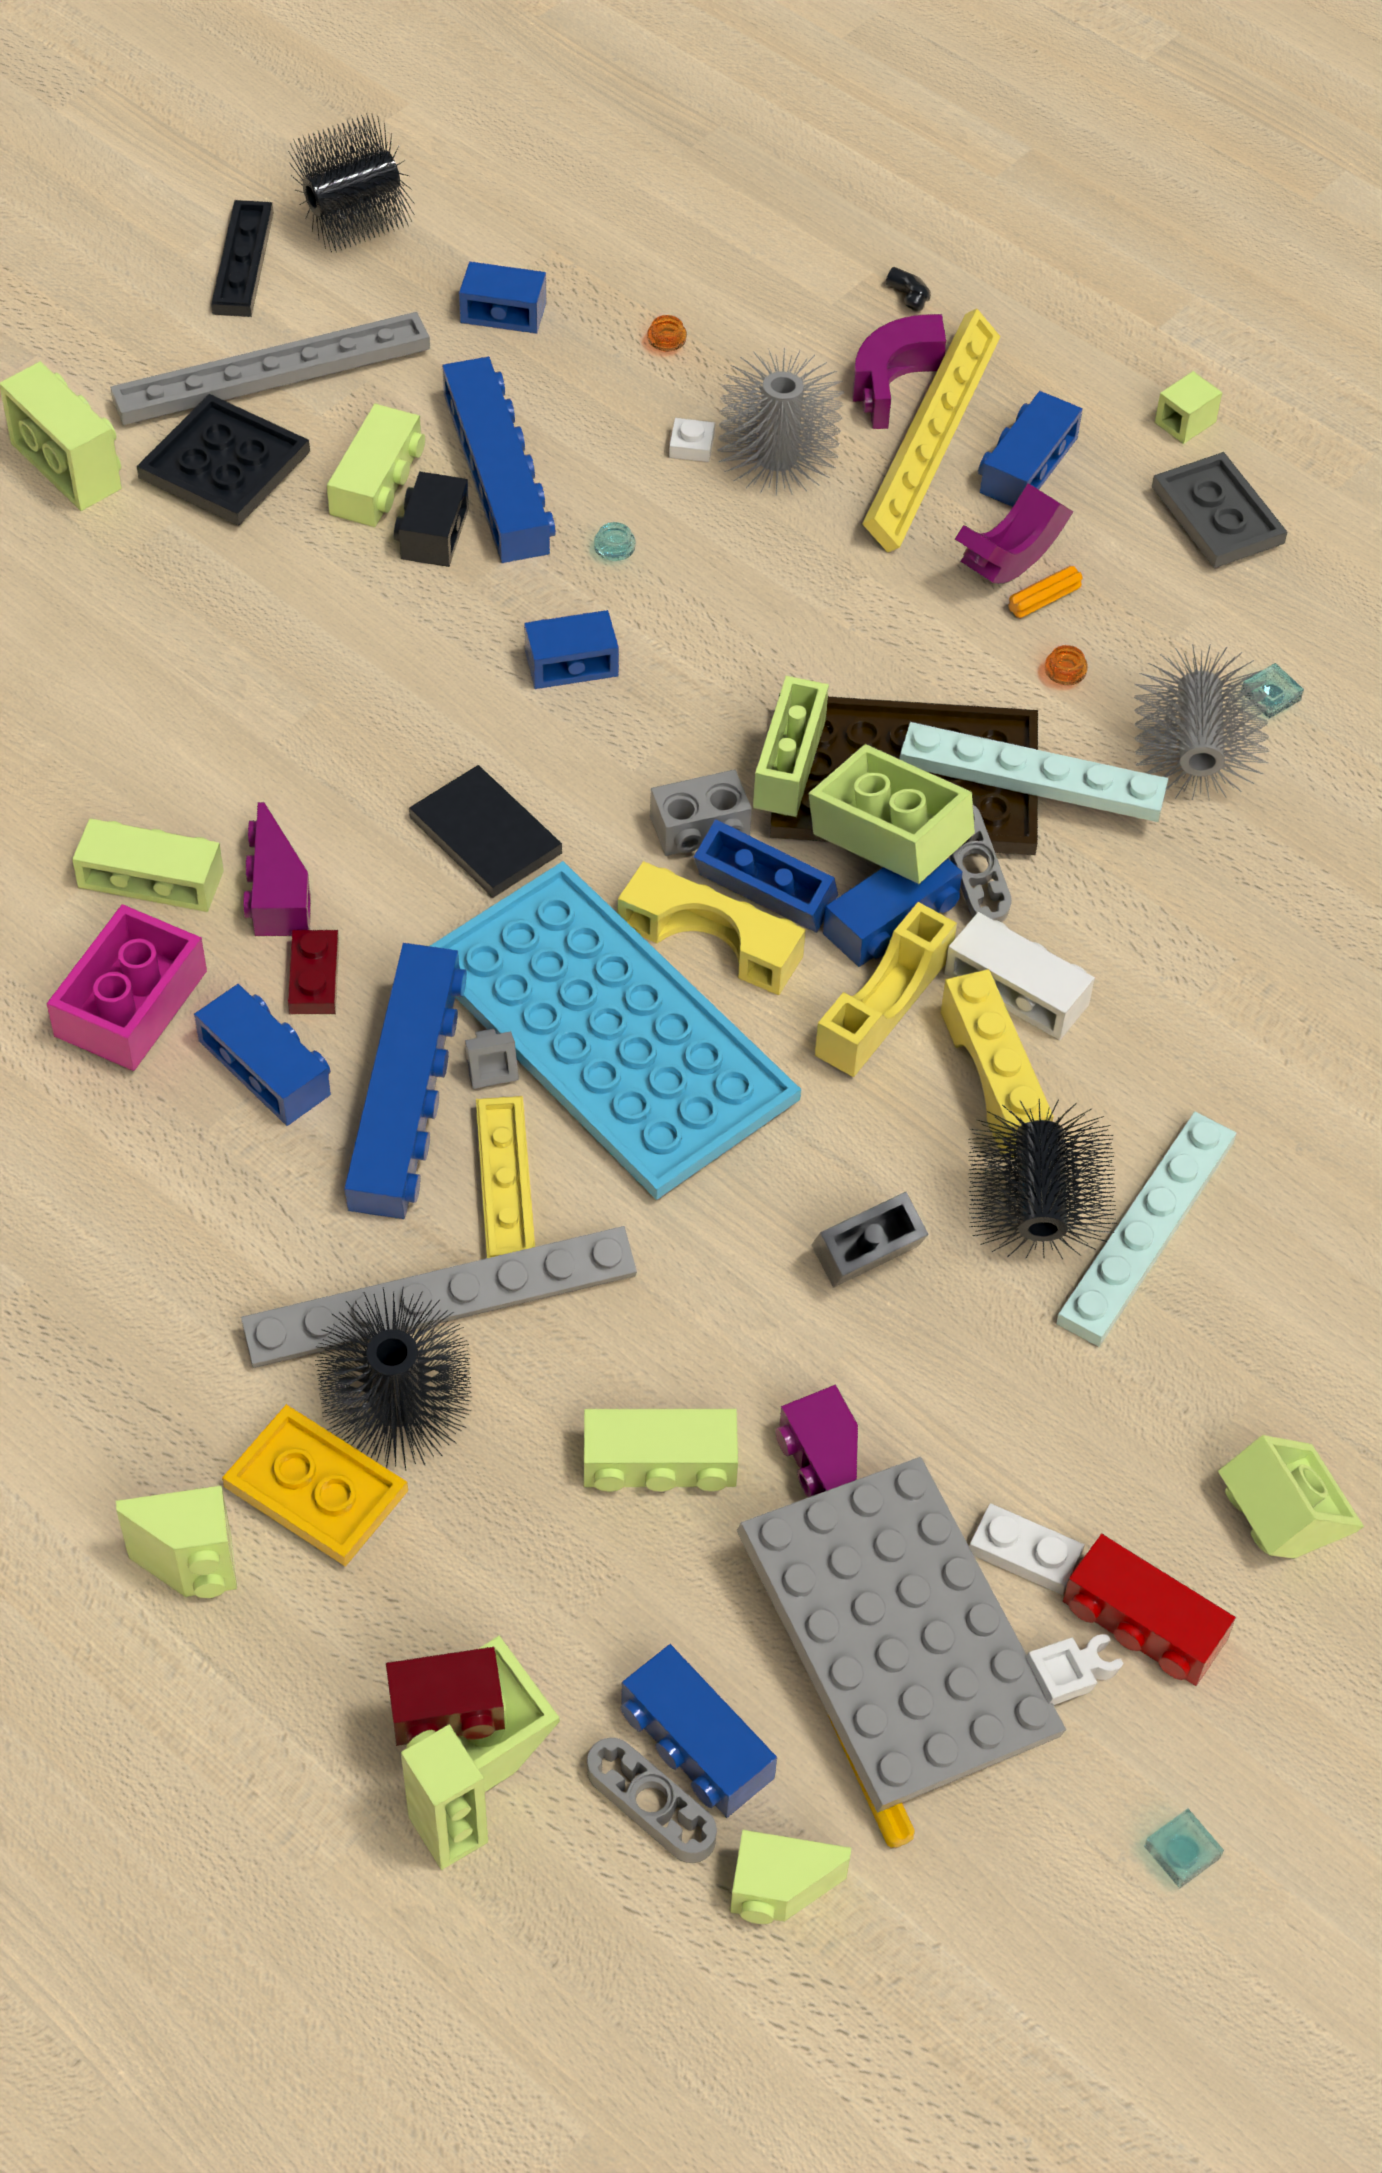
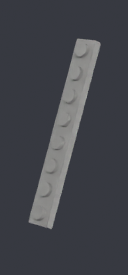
M413 312L110 386L111 395L122 424L126 425L195 408L208 394L222 400H227L429 350L430 337L418 313Z
M625 1226L242 1316L241 1322L252 1367L257 1368L326 1351L324 1350L325 1348H316V1346L331 1348L323 1344L337 1346L327 1341L344 1346L337 1342L343 1343L342 1339L321 1330L343 1336L328 1327L340 1333L344 1330L353 1336L348 1330L350 1329L365 1342L355 1330L343 1323L346 1326L344 1327L340 1323L342 1321L335 1317L337 1316L352 1326L348 1322L350 1320L363 1332L355 1322L356 1320L368 1333L369 1331L353 1309L359 1313L366 1323L367 1320L361 1310L366 1317L367 1312L378 1334L368 1312L369 1309L377 1326L367 1299L376 1316V1298L384 1328L387 1330L383 1287L390 1329H392L393 1292L397 1321L402 1288L404 1287L401 1302L402 1309L404 1298L401 1318L402 1325L404 1307L405 1320L413 1295L406 1318L407 1323L413 1305L416 1304L423 1291L410 1318L408 1331L414 1314L416 1316L420 1306L421 1309L413 1326L425 1309L426 1311L421 1320L436 1304L430 1316L428 1317L427 1315L417 1329L422 1326L427 1317L428 1319L423 1327L434 1316L433 1320L437 1321L433 1325L446 1316L448 1317L440 1323L635 1277L637 1270ZM344 1339L351 1345L353 1344L350 1340Z

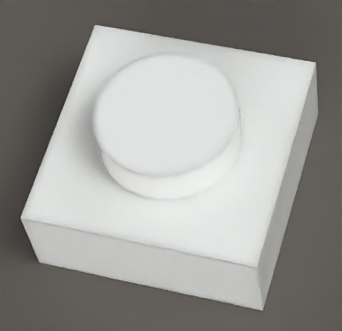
M675 418L669 447V458L709 462L715 434V422Z

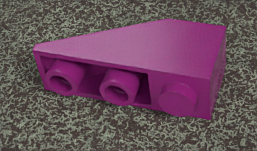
M258 802L257 820H249L248 823L249 847H255L254 855H247L246 879L247 883L253 882L252 891H244V917L253 919L255 936H292V930H310L311 893L308 871L265 802Z
M836 1384L781 1406L780 1424L775 1429L776 1438L784 1455L787 1457L793 1455L800 1468L797 1470L798 1479L808 1498L857 1480L858 1424Z

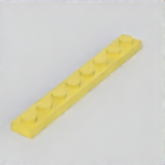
M977 308L964 315L862 523L887 552L900 548L1001 337Z

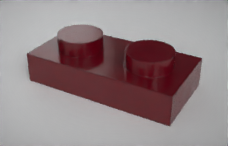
M292 930L288 996L289 1014H336L339 959L338 930Z

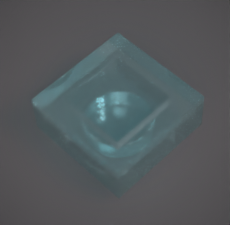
M1276 663L1243 682V684L1265 683L1250 692L1266 693V697L1262 695H1245V697H1264V699L1256 703L1265 706L1257 708H1267L1263 714L1268 719L1301 701L1304 691Z
M1189 1808L1149 1836L1144 1845L1179 1889L1221 1859L1224 1849Z

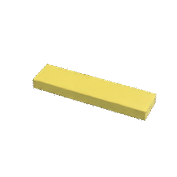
M523 1096L476 1099L487 1258L535 1247Z

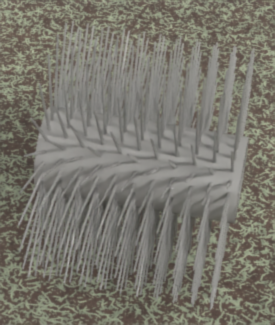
M785 348L782 372H779L778 362L776 369L773 361L775 372L772 373L764 361H761L769 372L767 376L744 360L757 372L759 371V375L762 378L735 367V369L739 370L750 380L739 377L734 378L750 381L755 385L743 382L751 385L747 386L738 382L740 380L734 379L733 381L739 385H723L722 387L738 386L744 389H733L748 392L736 391L740 393L732 392L731 394L723 395L724 397H738L739 399L720 398L721 400L742 401H730L736 402L728 404V407L733 409L720 410V412H726L721 413V415H724V417L728 416V420H724V422L734 423L721 422L719 425H737L719 426L726 430L727 433H724L725 435H735H720L719 437L739 438H721L719 440L733 442L724 446V448L747 447L737 449H724L722 447L717 450H742L721 451L736 452V454L723 459V461L747 459L727 471L758 462L745 473L749 474L761 465L764 467L751 483L757 477H760L765 468L770 470L765 483L769 475L771 474L772 479L773 471H776V496L778 471L782 472L783 484V473L788 483L785 470H789V473L793 474L795 480H798L791 470L792 467L796 468L801 474H804L807 479H811L799 465L819 473L820 471L810 463L831 467V464L820 457L838 458V456L827 457L817 456L816 454H832L833 452L826 447L836 448L821 444L837 446L840 444L819 443L818 441H833L835 439L832 436L838 435L835 433H824L823 431L841 432V430L829 431L820 429H839L838 427L835 428L836 426L833 424L839 421L826 420L825 418L841 420L842 417L822 416H833L827 415L828 413L833 414L830 412L834 411L829 408L842 407L843 405L825 407L823 405H837L822 403L840 402L829 401L834 399L831 396L838 397V395L821 397L816 395L844 394L820 393L821 391L844 392L825 390L839 384L837 382L814 384L834 372L803 381L816 370L812 369L807 374L805 372L799 378L797 374L808 364L807 362L804 366H801L797 373L796 370L794 374L791 373L797 357L790 372V363L788 371L784 372ZM748 374H750V375H752V376H754V377H756V378H759V379L763 380V383L760 382V381H758L757 379H755V378L749 376ZM816 379V380H814V381H812V382H809V383H807V384H805V385L803 384L804 382H807V381ZM829 384V385H824V386H820V387H815V388H810V389H808L810 386H814V385ZM815 450V451H819V452H823V453H828V454L815 453V452H812V451ZM753 454L751 457L732 459ZM758 458V460H756V461L747 463V462H749V461H752V460ZM805 458H808V459H811V460H814V461H817V462H820V463H823V464H819V463L807 461ZM797 460H799L800 462L806 464L807 466H804V465L798 463Z
M1193 647L1194 672H1192L1189 663L1187 666L1181 657L1189 671L1186 675L1171 660L1169 663L1183 676L1182 678L1162 668L1158 669L1174 681L1142 674L1163 686L1141 685L1139 686L1140 688L1152 694L1135 695L1141 697H1160L1162 699L1134 697L1137 700L1146 699L1141 700L1145 705L1139 706V708L1158 709L1141 710L1136 708L1134 710L1156 711L1154 713L1136 712L1145 717L1137 722L1158 723H1135V726L1155 725L1137 727L1144 730L1143 733L1137 735L1138 737L1156 736L1155 738L1135 737V740L1155 739L1139 740L1137 742L1146 744L1143 746L1146 748L1157 747L1146 750L1137 749V751L1161 750L1154 752L1135 751V753H1155L1139 754L1151 755L1143 760L1146 762L1166 759L1164 762L1137 763L1138 765L1161 763L1146 772L1147 774L1172 768L1164 775L1166 778L1183 769V772L1174 781L1178 782L1184 774H1190L1183 787L1186 783L1188 785L1192 775H1194L1193 786L1194 778L1197 776L1194 793L1198 777L1200 776L1201 794L1202 776H1204L1209 798L1208 775L1211 776L1213 783L1214 780L1216 781L1220 789L1221 787L1213 775H1216L1217 772L1222 779L1224 777L1230 785L1232 784L1236 787L1221 773V769L1249 781L1234 772L1229 766L1260 773L1241 762L1269 763L1266 761H1245L1234 758L1258 760L1260 758L1252 754L1269 752L1267 750L1241 749H1268L1258 743L1266 741L1269 737L1248 736L1250 734L1267 735L1265 733L1258 734L1262 733V731L1258 730L1265 727L1268 723L1248 722L1250 720L1267 721L1257 717L1264 713L1267 708H1248L1265 706L1256 703L1258 701L1254 699L1244 700L1245 698L1253 697L1264 699L1262 696L1266 697L1267 694L1250 692L1265 684L1264 682L1241 684L1254 676V673L1229 679L1246 665L1220 678L1218 677L1236 659V656L1226 666L1224 665L1218 673L1214 674L1212 671L1220 658L1215 665L1213 664L1210 672H1208L1209 661L1208 669L1205 671L1209 655L1208 650L1204 670L1202 671L1201 651L1200 671H1198ZM1244 677V678H1242V679H1239V680H1237V681H1234V682H1231V683H1229V684L1224 685V684H1225L1226 682H1228V681H1231V680H1235V679ZM1161 680L1168 681V682H1172V683H1176V684H1178V687L1175 686V685H1172V684L1163 682V681H1161ZM1254 684V685H1249V686H1244V687H1238V688H1236L1238 685ZM1145 686L1166 687V688L1169 689V690L1159 689V688H1152V687H1145ZM1245 687H1250V688H1247V689L1235 691L1236 689H1241V688H1245ZM1245 695H1262V696L1243 697V696H1245ZM1245 709H1261V710L1245 711ZM1245 723H1260V724H1250V725H1246ZM1245 737H1261V738H1250V739H1247V738H1245ZM1246 751H1263V752H1252V753H1248V752H1246ZM1236 755H1244L1252 758L1240 757ZM1161 756H1165V758H1160V759H1156V760L1147 761V760H1150V759H1154V758H1158V757H1161ZM1225 761H1228V762L1237 764V765L1242 766V767H1245V768H1241V767H1238V766L1226 764ZM1175 762H1178V763H1177L1176 765H1174V766H1170V767H1167V768H1164V769L1157 770V769H1159V768H1162V767H1165V766H1167V765H1170V764H1173V763H1175ZM1172 782L1167 788L1169 789L1174 782Z

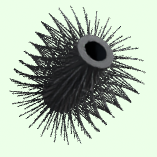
M362 117L364 129L360 124L358 130L353 119L354 132L351 128L348 133L345 128L343 134L338 125L340 138L333 127L334 137L332 134L329 137V148L326 143L327 135H324V143L319 131V141L316 138L315 145L312 139H309L311 156L309 150L308 152L306 150L308 143L305 147L302 145L307 157L306 160L302 151L301 155L306 167L301 156L299 158L295 153L301 169L299 167L298 169L304 178L300 180L303 182L301 185L304 192L295 191L304 193L306 201L303 203H308L310 207L308 213L310 209L313 212V223L314 215H316L318 239V217L322 235L324 227L327 240L329 236L331 238L328 230L329 226L333 240L335 238V231L338 240L337 244L340 240L343 242L346 234L345 229L349 237L348 225L352 236L354 233L357 236V233L360 232L358 228L359 222L362 227L360 234L363 228L365 230L362 218L364 224L365 222L367 224L366 234L369 239V229L372 232L374 226L372 219L373 221L374 218L376 220L374 227L378 234L377 222L384 233L383 223L386 225L387 220L392 228H394L392 218L395 224L398 223L397 217L400 222L402 221L401 214L399 217L395 207L396 204L398 211L400 210L397 199L401 209L404 205L400 194L408 204L407 199L399 189L400 186L405 192L400 183L399 174L402 173L398 171L394 160L395 154L393 157L390 154L391 140L389 151H387L386 130L384 149L381 129L379 139L374 118L373 134L376 143L372 136L371 123L368 128ZM361 129H362L363 134H364V136H365L366 142H365V140L363 139V135H362ZM346 133H347L348 138H349V140H350L351 146L349 145V142H348ZM342 134L345 138L344 144L341 139ZM337 137H338V139H339V141H340L341 148H340L339 142H338V144H337V142H336ZM322 141H323V143H324V145H325V147H326V152H325L324 146H323V148H322V146H321ZM317 143H318V146H319V148H320L321 155H320V153H319V150H318V147H317ZM380 210L383 211V214H384V217H385V221H384V218H383L382 213H381ZM352 221L355 223L357 233L355 231Z
M1039 1099V1120L1034 1121L1030 1109L1031 1119L1023 1106L1031 1122L1024 1123L1021 1118H1018L1009 1109L1007 1110L1016 1117L1021 1126L993 1113L990 1114L996 1116L995 1118L1007 1127L984 1122L1009 1129L1014 1133H1006L992 1127L989 1128L999 1132L970 1129L998 1134L996 1135L997 1137L977 1134L992 1138L976 1137L968 1139H983L993 1142L972 1143L988 1145L971 1149L981 1148L989 1150L969 1152L985 1153L986 1155L968 1157H985L986 1159L968 1161L988 1162L970 1164L971 1166L988 1167L969 1169L987 1171L984 1173H968L986 1175L979 1178H969L987 1179L985 1181L970 1182L989 1184L983 1186L973 1185V1187L985 1188V1190L969 1191L985 1193L969 1196L988 1197L970 1199L972 1201H985L988 1203L970 1204L986 1207L969 1208L985 1210L969 1214H989L971 1217L972 1219H986V1221L970 1223L995 1221L989 1223L993 1224L999 1221L1006 1222L1003 1225L969 1226L990 1227L978 1231L996 1227L1001 1228L995 1232L972 1236L998 1233L994 1235L997 1236L1007 1231L1016 1230L1013 1234L985 1243L1008 1237L1002 1243L1004 1244L1020 1233L1021 1236L1001 1247L1024 1237L1020 1245L1014 1250L1016 1251L1028 1239L1034 1242L1026 1256L1027 1258L1033 1245L1035 1244L1036 1249L1037 1241L1043 1242V1259H1045L1044 1241H1050L1051 1247L1053 1243L1060 1256L1061 1254L1053 1240L1059 1239L1074 1250L1063 1239V1236L1093 1248L1066 1235L1067 1232L1075 1237L1080 1235L1101 1240L1075 1233L1071 1229L1081 1230L1096 1236L1099 1235L1088 1231L1115 1233L1072 1226L1080 1225L1085 1227L1091 1225L1109 1228L1093 1224H1117L1092 1220L1114 1219L1098 1217L1114 1215L1115 1213L1097 1212L1116 1210L1101 1209L1104 1206L1116 1205L1100 1204L1115 1201L1096 1200L1107 1197L1113 1198V1196L1097 1195L1112 1193L1099 1191L1100 1189L1116 1188L1099 1187L1100 1185L1115 1183L1096 1182L1113 1180V1178L1106 1179L1096 1176L1115 1175L1097 1172L1115 1170H1099L1096 1168L1114 1166H1109L1110 1164L1094 1165L1103 1162L1112 1163L1094 1159L1114 1157L1096 1156L1098 1154L1114 1152H1096L1101 1149L1113 1148H1096L1094 1146L1110 1145L1111 1143L1102 1144L1094 1143V1141L1113 1139L1099 1140L1098 1138L1086 1141L1098 1136L1114 1135H1091L1107 1131L1108 1129L1083 1135V1132L1086 1130L1108 1126L1083 1129L1092 1125L1089 1124L1075 1131L1067 1132L1070 1128L1093 1120L1074 1125L1077 1122L1075 1120L1063 1129L1062 1126L1079 1116L1082 1118L1086 1112L1059 1125L1064 1115L1077 1103L1060 1118L1058 1117L1056 1122H1052L1050 1118L1055 1107L1049 1119L1050 1107L1048 1108L1046 1120H1041ZM1002 1120H1004V1121H1006V1122H1008V1123H1010V1124H1012V1125L1018 1127V1129L1016 1130L1015 1128L1011 1127L1010 1125H1008L1007 1123L1003 1122ZM1074 1132H1080L1076 1135L1067 1136ZM1001 1134H1007L1013 1137H1005ZM1079 1137H1091L1082 1141L1077 1140ZM987 1139H1002L1004 1143H999ZM1077 1143H1086V1144L1081 1145V1146H1079V1147H1078V1146H1075V1144H1077ZM995 1145H1004L1008 1147L1003 1149ZM995 1157H1002V1158L999 1159V1160L993 1159V1158H995ZM1082 1161L1083 1163L1078 1164V1163H1074V1162ZM1001 1163H1006V1164H1008V1165L1001 1166V1165H999V1164H1001ZM1082 1178V1179H1084V1180H1083V1181H1077L1076 1179ZM1002 1180L1008 1181L1006 1183H1000V1181ZM1086 1189L1091 1191L1086 1193L1082 1190ZM1084 1196V1197H1086V1198H1084V1199H1079V1198H1076V1197ZM1006 1198V1199H1008V1200L1001 1201V1200H998V1199ZM1089 1207L1094 1209L1086 1210L1084 1208ZM1000 1209L1001 1211H1000V1212H994L993 1210ZM1082 1213H1083V1214H1086V1215H1089V1216H1092V1215L1087 1214V1213H1092V1214H1104V1215L1092 1216V1217H1081V1216H1078L1079 1214H1082ZM995 1215H999V1216H997V1217H1000V1216H1002V1215H1003V1216H1007V1218H1004V1219H995V1218H997V1217H994V1218H992V1219H989V1218H981V1217H988V1216L993 1217V1216H995ZM1087 1219L1099 1223H1083L1079 1220ZM1006 1227H1012L1008 1230H1002Z
M383 1287L387 1330L384 1328L376 1298V1316L367 1299L377 1326L369 1309L368 1312L378 1334L367 1312L366 1317L361 1310L367 1320L366 1323L359 1313L353 1309L369 1331L368 1333L358 1321L355 1320L363 1332L350 1320L348 1322L352 1326L335 1316L355 1330L365 1342L350 1329L348 1330L353 1336L345 1332L350 1337L330 1327L328 1328L343 1336L321 1329L342 1339L343 1343L337 1342L344 1346L327 1341L337 1346L323 1344L331 1348L317 1346L316 1348H325L324 1350L334 1349L346 1356L326 1350L339 1356L320 1353L330 1357H319L328 1359L315 1361L330 1362H321V1364L315 1365L327 1364L332 1367H318L338 1369L317 1370L333 1371L317 1374H329L327 1376H320V1378L326 1377L328 1379L318 1380L321 1383L318 1385L322 1386L319 1388L320 1390H333L327 1393H322L324 1391H321L320 1394L325 1395H322L324 1397H320V1399L328 1403L324 1407L332 1405L338 1407L334 1411L325 1412L327 1410H324L322 1413H328L327 1416H340L331 1423L348 1415L339 1422L341 1423L354 1414L348 1421L342 1424L337 1423V1426H342L331 1433L350 1424L345 1428L347 1430L356 1423L345 1433L347 1434L355 1427L352 1434L343 1439V1441L349 1439L351 1435L356 1433L350 1439L352 1440L356 1436L355 1441L351 1444L352 1446L367 1429L362 1440L365 1438L376 1421L370 1434L361 1444H358V1446H361L369 1437L364 1446L366 1448V1445L378 1429L367 1452L368 1455L373 1443L375 1445L379 1430L383 1424L380 1438L370 1458H372L373 1454L376 1455L379 1442L384 1433L376 1462L378 1461L384 1439L385 1452L388 1435L385 1455L386 1462L389 1445L387 1468L392 1439L396 1467L397 1427H399L406 1471L402 1426L405 1429L414 1463V1444L424 1463L413 1438L414 1434L422 1451L412 1425L420 1441L422 1439L426 1446L423 1435L431 1446L433 1443L424 1433L422 1426L427 1430L431 1438L435 1439L426 1426L447 1443L438 1432L451 1441L453 1440L448 1437L449 1435L444 1430L442 1431L445 1434L433 1427L425 1416L439 1429L441 1427L436 1422L450 1430L448 1427L451 1426L462 1431L444 1422L447 1421L454 1425H459L447 1419L448 1416L454 1417L445 1412L465 1418L450 1411L462 1414L467 1413L458 1410L472 1411L466 1408H453L445 1404L448 1403L460 1407L451 1402L464 1404L457 1400L471 1401L464 1399L472 1397L466 1395L470 1394L471 1391L463 1389L471 1387H457L471 1384H460V1382H470L468 1381L469 1379L464 1380V1378L471 1377H467L469 1374H458L461 1372L469 1373V1370L459 1371L460 1369H470L464 1366L470 1364L461 1365L462 1362L469 1363L466 1362L468 1360H458L470 1358H456L470 1354L461 1355L459 1353L462 1352L456 1353L460 1349L449 1352L458 1346L469 1344L461 1345L459 1343L462 1342H455L457 1340L449 1342L455 1338L453 1337L443 1342L445 1339H442L434 1345L444 1335L455 1333L454 1331L448 1332L449 1330L441 1333L443 1331L441 1329L440 1332L435 1334L440 1328L434 1332L433 1327H436L448 1316L433 1325L437 1321L433 1320L434 1316L422 1329L428 1319L427 1317L413 1338L419 1324L432 1311L430 1310L421 1320L426 1311L425 1309L413 1326L421 1309L420 1306L416 1316L414 1314L411 1326L407 1332L410 1318L423 1291L416 1304L413 1305L407 1323L406 1318L413 1295L405 1320L404 1307L401 1325L404 1298L402 1309L401 1302L404 1287L402 1288L397 1321L393 1292L392 1329H390ZM431 1328H433V1329L428 1333V1335L423 1339L425 1333H426L427 1331H429ZM420 1336H422V1337L420 1338V1340L418 1341V1343L416 1344V1340H417ZM344 1339L350 1340L353 1343V1345H351ZM431 1341V1342L425 1347V1349H423L424 1346H425V1344H426L427 1342ZM356 1343L360 1344L365 1349V1351L362 1350ZM350 1361H354L356 1364L359 1365V1367L351 1363ZM432 1370L439 1372L433 1377L425 1375ZM352 1371H357L363 1374L358 1376ZM355 1381L364 1383L357 1388L350 1386ZM431 1381L432 1383L437 1385V1387L426 1385V1383ZM361 1391L365 1392L362 1396L357 1397ZM430 1391L437 1394L438 1397L434 1396ZM458 1391H465L470 1393H460ZM374 1413L373 1418L368 1422V1420L370 1419V1417H371L372 1414ZM365 1421L364 1425L358 1429V1427Z

